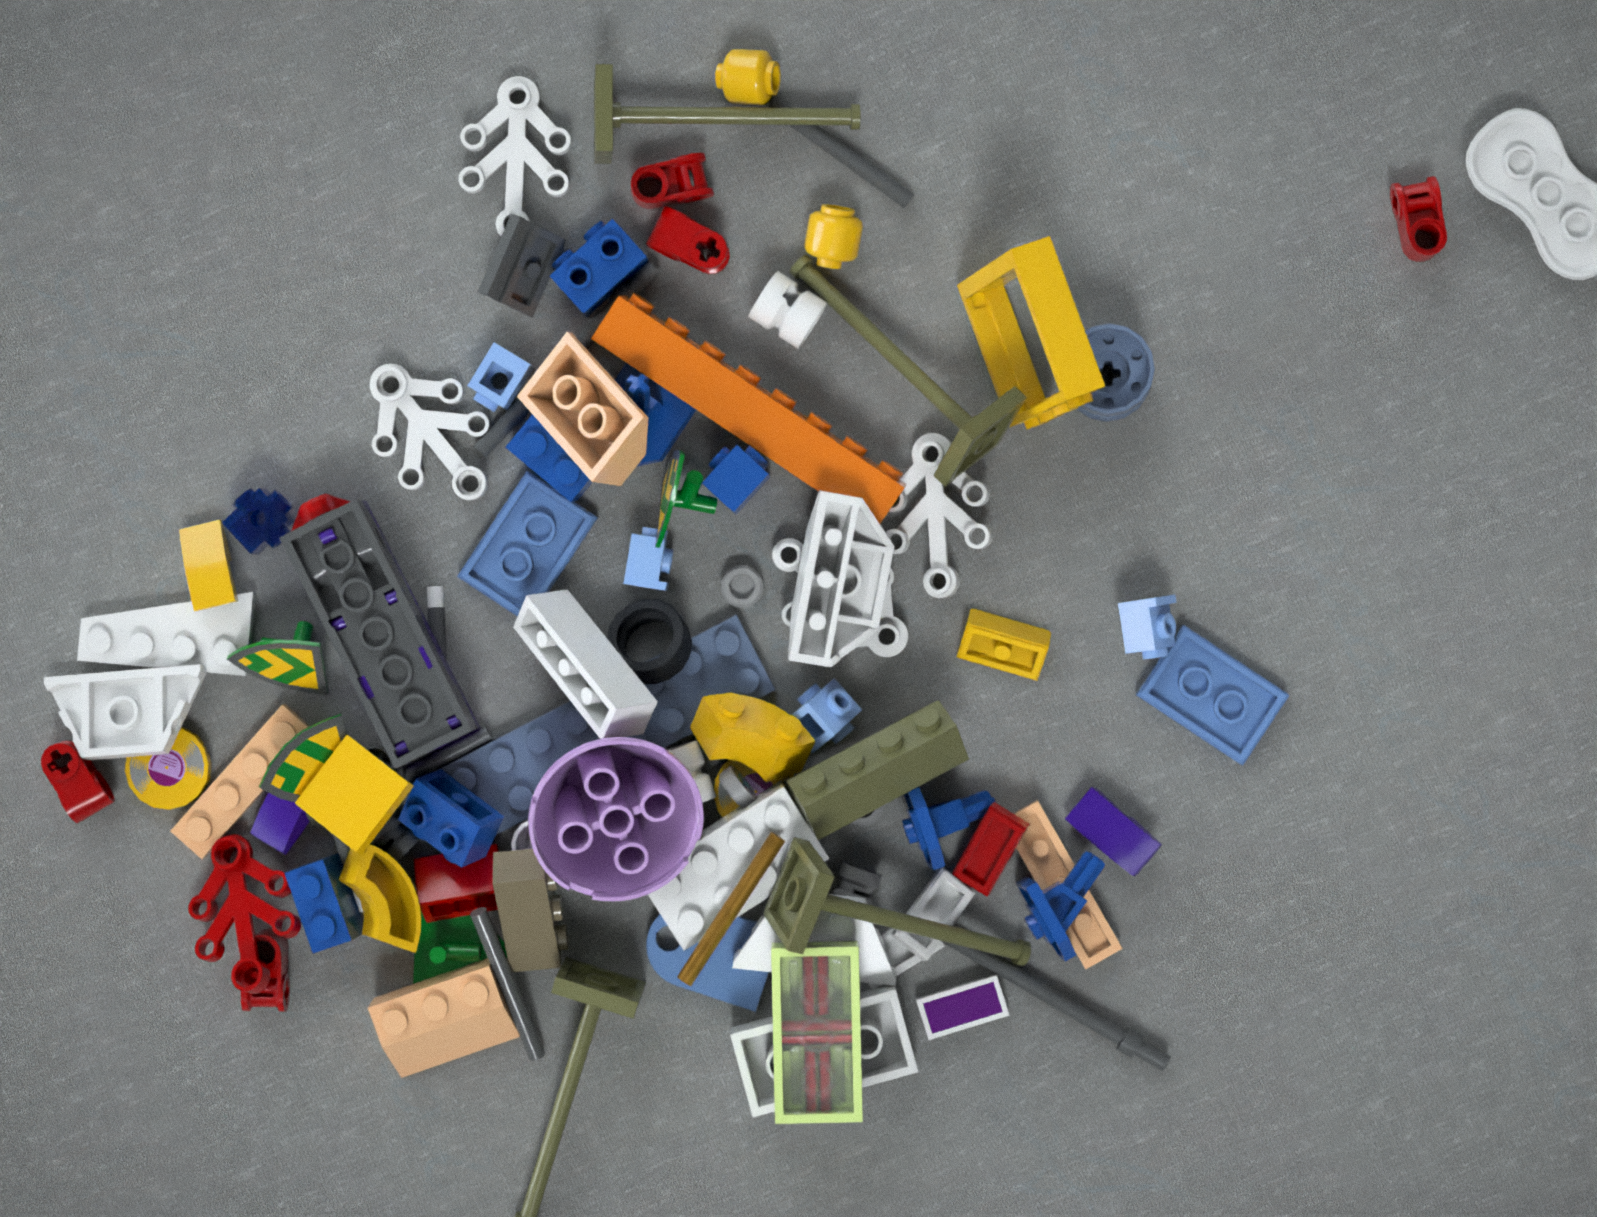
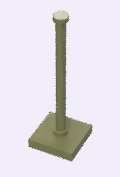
M595 64L594 164H611L613 128H621V124L850 126V130L860 129V104H851L850 108L621 106V102H613V64Z
M803 255L794 263L789 273L795 279L801 278L960 429L933 475L940 483L946 487L999 445L1027 398L1019 389L1014 386L978 415L971 417L812 266L813 260L808 255Z
M796 837L793 838L763 912V915L786 950L802 955L821 910L1010 958L1013 964L1021 966L1028 962L1031 955V944L1029 941L1018 939L1016 942L828 894L835 877L810 841Z
M569 957L565 958L556 975L551 993L585 1003L524 1203L521 1211L516 1212L515 1217H538V1211L601 1009L634 1019L646 985L645 981Z

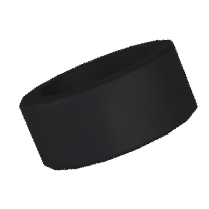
M642 599L628 604L616 614L608 628L607 639L643 684H658L670 680L683 669L690 657L692 639L689 628L672 605L659 599ZM650 622H664L672 629V642L667 651L658 658L648 662H636L628 656L626 651L627 641L640 626Z

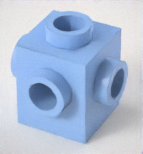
M834 678L822 689L817 683L813 684L797 698L802 706L792 716L798 718L814 738L815 744L811 750V753H814L830 739L837 744L855 728L850 721L862 709Z

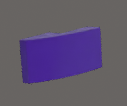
M1095 787L1089 789L1065 818L1099 850L1134 877L1162 846L1133 817L1127 816Z
M268 793L250 833L255 838L286 855L310 820L306 816V812L298 807L295 802L283 800Z

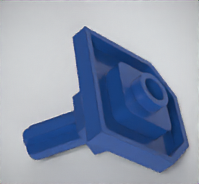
M625 363L615 381L648 417L646 455L637 467L661 462L696 412V409L628 363Z
M917 787L904 794L908 806L906 808L908 818L901 821L909 844L917 842L919 849L923 851L927 865L932 870H936L945 866L938 839L970 827L969 823L983 818L993 802L996 803V801L988 791L982 790L961 799L948 800L927 807L921 790Z
M1088 851L1082 854L1063 883L1058 881L1041 890L1038 883L1027 876L1016 882L1017 887L1027 902L1025 906L1030 915L1024 917V920L1036 940L1043 937L1065 962L1076 956L1066 931L1086 904L1087 900L1083 897L1105 867V863L1100 858Z

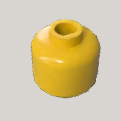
M733 49L728 52L724 62L719 63L716 67V86L718 89L723 90L725 98L731 104L765 105L769 102L772 95H777L781 82L779 63L773 61L771 55L765 50Z
M822 204L821 210L810 214L804 248L808 254L817 257L816 265L831 269H841L842 262H850L858 257L863 223L858 217L854 216V209L839 205Z

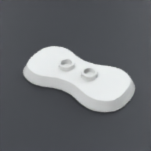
M1514 108L1499 114L1476 134L1467 150L1466 167L1473 185L1485 197L1508 208L1520 217L1530 230L1540 256L1554 272L1572 280H1585L1596 276L1597 183L1587 178L1574 166L1565 151L1556 128L1543 115L1526 108Z

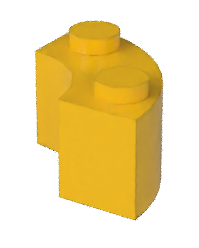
M732 692L703 696L690 726L691 731L709 760L728 759L741 762L755 770L765 782L801 772L815 744L814 738L795 716L766 701Z
M370 844L362 855L350 848L339 881L352 888L361 901L364 914L362 935L416 953L421 933V910L416 890L409 876L394 858L376 846Z

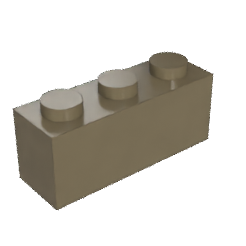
M533 849L493 852L492 884L511 971L521 972L561 968V950L569 949L567 925H559V921L563 920L562 896L554 895L553 891L558 890V883L542 868Z

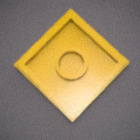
M346 735L295 804L352 850L362 855L414 785L355 739Z

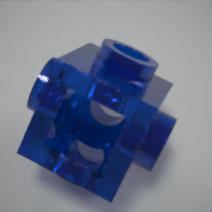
M250 488L233 502L232 505L236 510L222 521V524L250 554L259 555L267 546H270L272 549L278 547L282 543L279 537L291 532L288 527L295 522V519L288 513L293 508L292 505L279 491L275 489L270 493L267 489L258 488L254 491ZM262 513H264L265 520L261 525L259 522V517Z

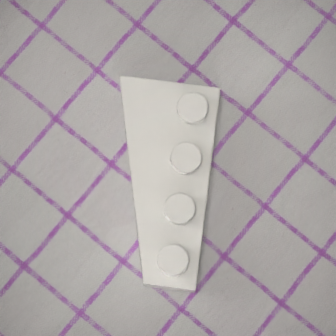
M256 592L237 594L238 602L194 612L192 601L81 618L77 661L153 668L201 664L206 667V672L249 676L248 673L226 659L229 654L237 649L252 644Z

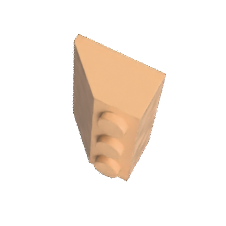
M566 332L517 397L592 482L621 486L646 455L648 417L573 333Z
M488 958L374 997L368 1007L382 1049L401 1078L520 1037Z

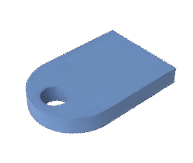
M661 914L655 918L649 929L646 949L650 964L661 978L673 985L756 1012L769 973L732 968L734 954L745 944L757 921L742 916L735 918L692 986L685 984L677 976L698 943L685 951L680 944L674 949L661 947L657 941V932L662 927L668 926Z

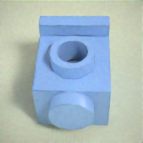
M494 342L467 386L477 392L473 400L489 410L495 412L498 406L508 410L527 377L531 375L534 367ZM498 374H505L508 378V383L503 389H496L493 385V379Z
M643 527L641 535L631 534L623 584L668 591L669 583L661 581L662 573L670 574L673 559V549L666 548L668 531L665 532L660 548L655 547L657 529Z
M1175 594L1118 603L1125 654L1142 652L1143 660L1168 656L1167 647L1175 646L1176 623L1170 613L1169 604L1177 603Z

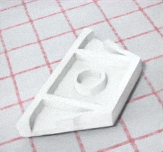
M198 664L44 677V685L48 691L52 692L61 710L58 713L64 725L71 730L73 734L72 741L81 758L85 760L162 755L169 754L204 680L206 667Z
M834 895L868 904L866 898ZM821 910L808 942L858 941L860 982L895 986L896 970L894 966H891L887 957L884 941L879 929L873 923ZM765 916L759 918L745 944L734 954L732 968L772 972L771 945L772 943H781Z

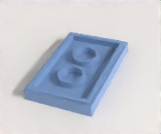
M526 471L457 577L518 617L526 595L550 592L598 517L577 503L570 502L553 487Z
M1181 625L1174 636L1175 646L1167 647L1168 656L1159 658L1136 693V696L1243 766L1289 697V694L1185 625Z

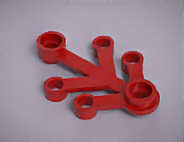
M230 834L218 839L214 843L211 850L214 870L199 895L193 897L189 902L188 912L192 918L201 922H209L214 919L206 934L201 936L195 944L197 957L207 962H216L222 958L225 951L223 939L233 922L235 923L240 960L232 969L231 980L238 990L249 994H257L268 985L270 971L268 966L259 960L252 914L271 925L275 934L288 939L295 937L299 933L301 920L296 914L285 910L280 911L248 891L245 874L264 883L266 891L275 897L285 898L291 894L285 872L280 870L273 871L255 860L250 842L240 835ZM238 850L236 859L231 863V854ZM283 877V887L276 891L275 883L279 878ZM226 882H228L229 896L217 914L218 905L215 899ZM207 902V910L204 914L200 915V905ZM287 918H290V927L288 928V930L283 931V921ZM213 942L214 949L212 953L206 955L207 945ZM258 970V978L254 984H251V975Z

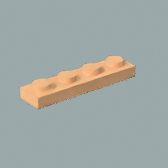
M282 704L170 832L201 859L205 858L211 852L214 843L228 833L264 792L263 789L259 788V785L269 764L281 748L299 732L310 726L286 704Z
M1036 800L1013 813L1030 824L1016 849L1034 881L1038 883L1041 890H1044L1058 881L1063 883L1075 864L1039 801ZM1089 890L1083 897L1087 900L1086 904L1066 931L1074 951L1085 969L1123 949Z

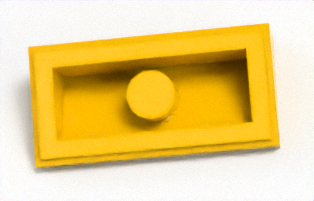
M970 609L956 658L1038 681L1049 649L1051 632L981 610Z

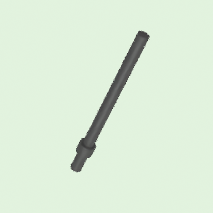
M647 261L625 286L623 284L619 285L610 294L612 297L611 301L576 337L587 350L593 345L595 341L591 339L618 296L626 295L630 298L633 293L640 295L660 272ZM518 398L474 447L487 457L529 413L528 408Z
M943 941L944 944L1117 1044L1116 1049L1130 1058L1135 1055L1161 1071L1166 1068L1171 1056L1143 1041V1035L1129 1027L1126 1030L998 955Z

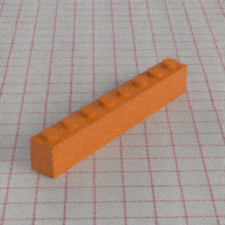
M633 293L630 298L626 295L618 296L591 339L818 492L821 490L863 498L879 524H881L906 486V483L900 480L903 473L885 460H882L879 465L864 456L868 449L849 436H846L842 441L830 433L832 425L813 412L806 417L794 409L797 402L792 397L777 388L771 393L760 386L758 383L761 377L741 364L736 370L723 361L726 354L719 348L705 340L702 345H699L687 337L690 330L672 317H668L665 322L651 313L655 306L636 293Z

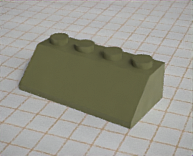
M937 700L783 781L817 840H820L969 760L957 725L940 701Z

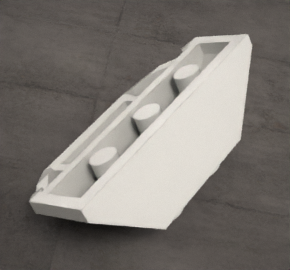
M819 490L806 528L792 603L788 650L789 661L832 667L842 657L879 630L894 545L861 497Z

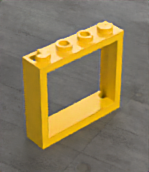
M1050 236L1010 249L957 284L998 398L1014 386L1027 397L1010 427L1024 423L1027 430L1045 424L1052 419L1064 415V413L1094 401L1091 393L1105 387ZM1015 278H1018L1059 389V392L1045 398L1004 287L1005 284Z

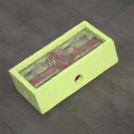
M858 941L808 942L803 955L787 951L782 942L772 943L775 1124L863 1122Z

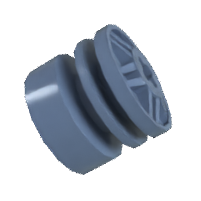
M1110 323L1091 327L1085 332L1100 373H1102L1104 366H1110L1112 373L1119 374V378H1114L1111 386H1105L1091 393L1094 401L1079 406L1076 410L1094 420L1109 422L1124 419L1138 410L1149 394L1155 371L1152 351L1144 339L1128 327Z

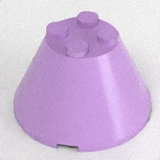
M610 737L594 740L574 748L558 759L547 770L538 783L531 799L528 830L531 845L538 862L545 872L560 886L568 891L573 889L590 895L592 900L626 901L648 895L660 889L689 863L688 857L693 851L697 840L701 838L704 810L700 792L693 776L676 756L663 747L642 739Z

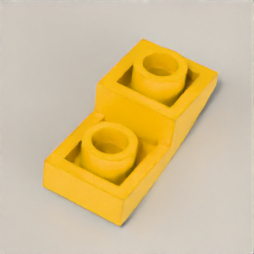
M222 520L180 529L179 534L184 568L194 612L238 602L229 561H232Z

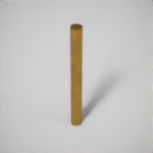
M773 832L769 834L678 974L677 978L682 982L692 986L785 843L783 838Z

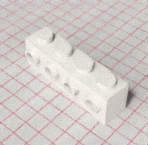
M568 589L526 595L513 628L598 737L603 739L643 734L658 701Z

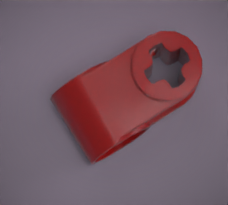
M705 153L686 154L669 161L638 168L631 178V195L634 201L645 209H655L673 204L701 201L714 196L713 188L708 187L703 162L706 161ZM688 170L692 173L694 186L691 185ZM649 177L657 179L662 185L661 192L654 197L643 196L637 188L643 179Z
M1430 176L1426 178L1425 182L1401 186L1400 183L1391 184V206L1397 221L1403 253L1415 262L1428 261L1439 253L1447 242V231L1442 212V197L1437 178ZM1416 231H1425L1432 236V249H1423L1417 245L1415 241Z
M667 206L663 208L645 244L672 260L681 261L709 275L718 274L723 271L730 259L729 248L720 234ZM712 244H716L715 248L719 254L718 258L709 257L707 262H705L700 251L701 248L709 249Z
M64 740L50 745L44 750L41 756L42 770L57 792L63 808L75 823L79 824L115 802L114 794L105 778L96 769L91 760H85L80 757L72 740ZM69 753L72 760L68 762V767L60 768L56 761L61 758V755Z
M272 928L263 929L255 934L256 942L267 941L275 949V958L273 960H266L259 956V960L264 962L269 968L270 980L266 988L260 993L249 994L241 991V1008L243 1011H251L252 1007H277L279 1012H287L290 998L288 941L286 938L275 934ZM258 970L252 973L250 978L251 984L256 982Z

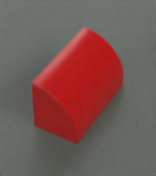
M497 844L491 845L486 857L462 868L446 860L443 854L414 859L416 892L420 910L426 923L467 916L473 910L480 907H485L487 912L498 910L492 884L493 852H499Z

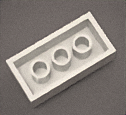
M781 781L757 795V799L745 808L738 807L703 829L701 838L697 840L693 851L688 857L689 863L668 884L648 894L684 951L702 939L771 832L783 838L785 843L737 917L770 897L794 837L810 841L824 862L829 859L826 851L819 840H817Z
M885 985L873 990L860 992L862 1088L918 1073L896 987ZM773 1016L731 1027L730 1032L752 1117L775 1112Z

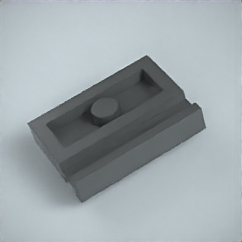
M511 214L478 293L533 318L550 275L553 272L552 264L559 258L566 240L525 220L523 217Z

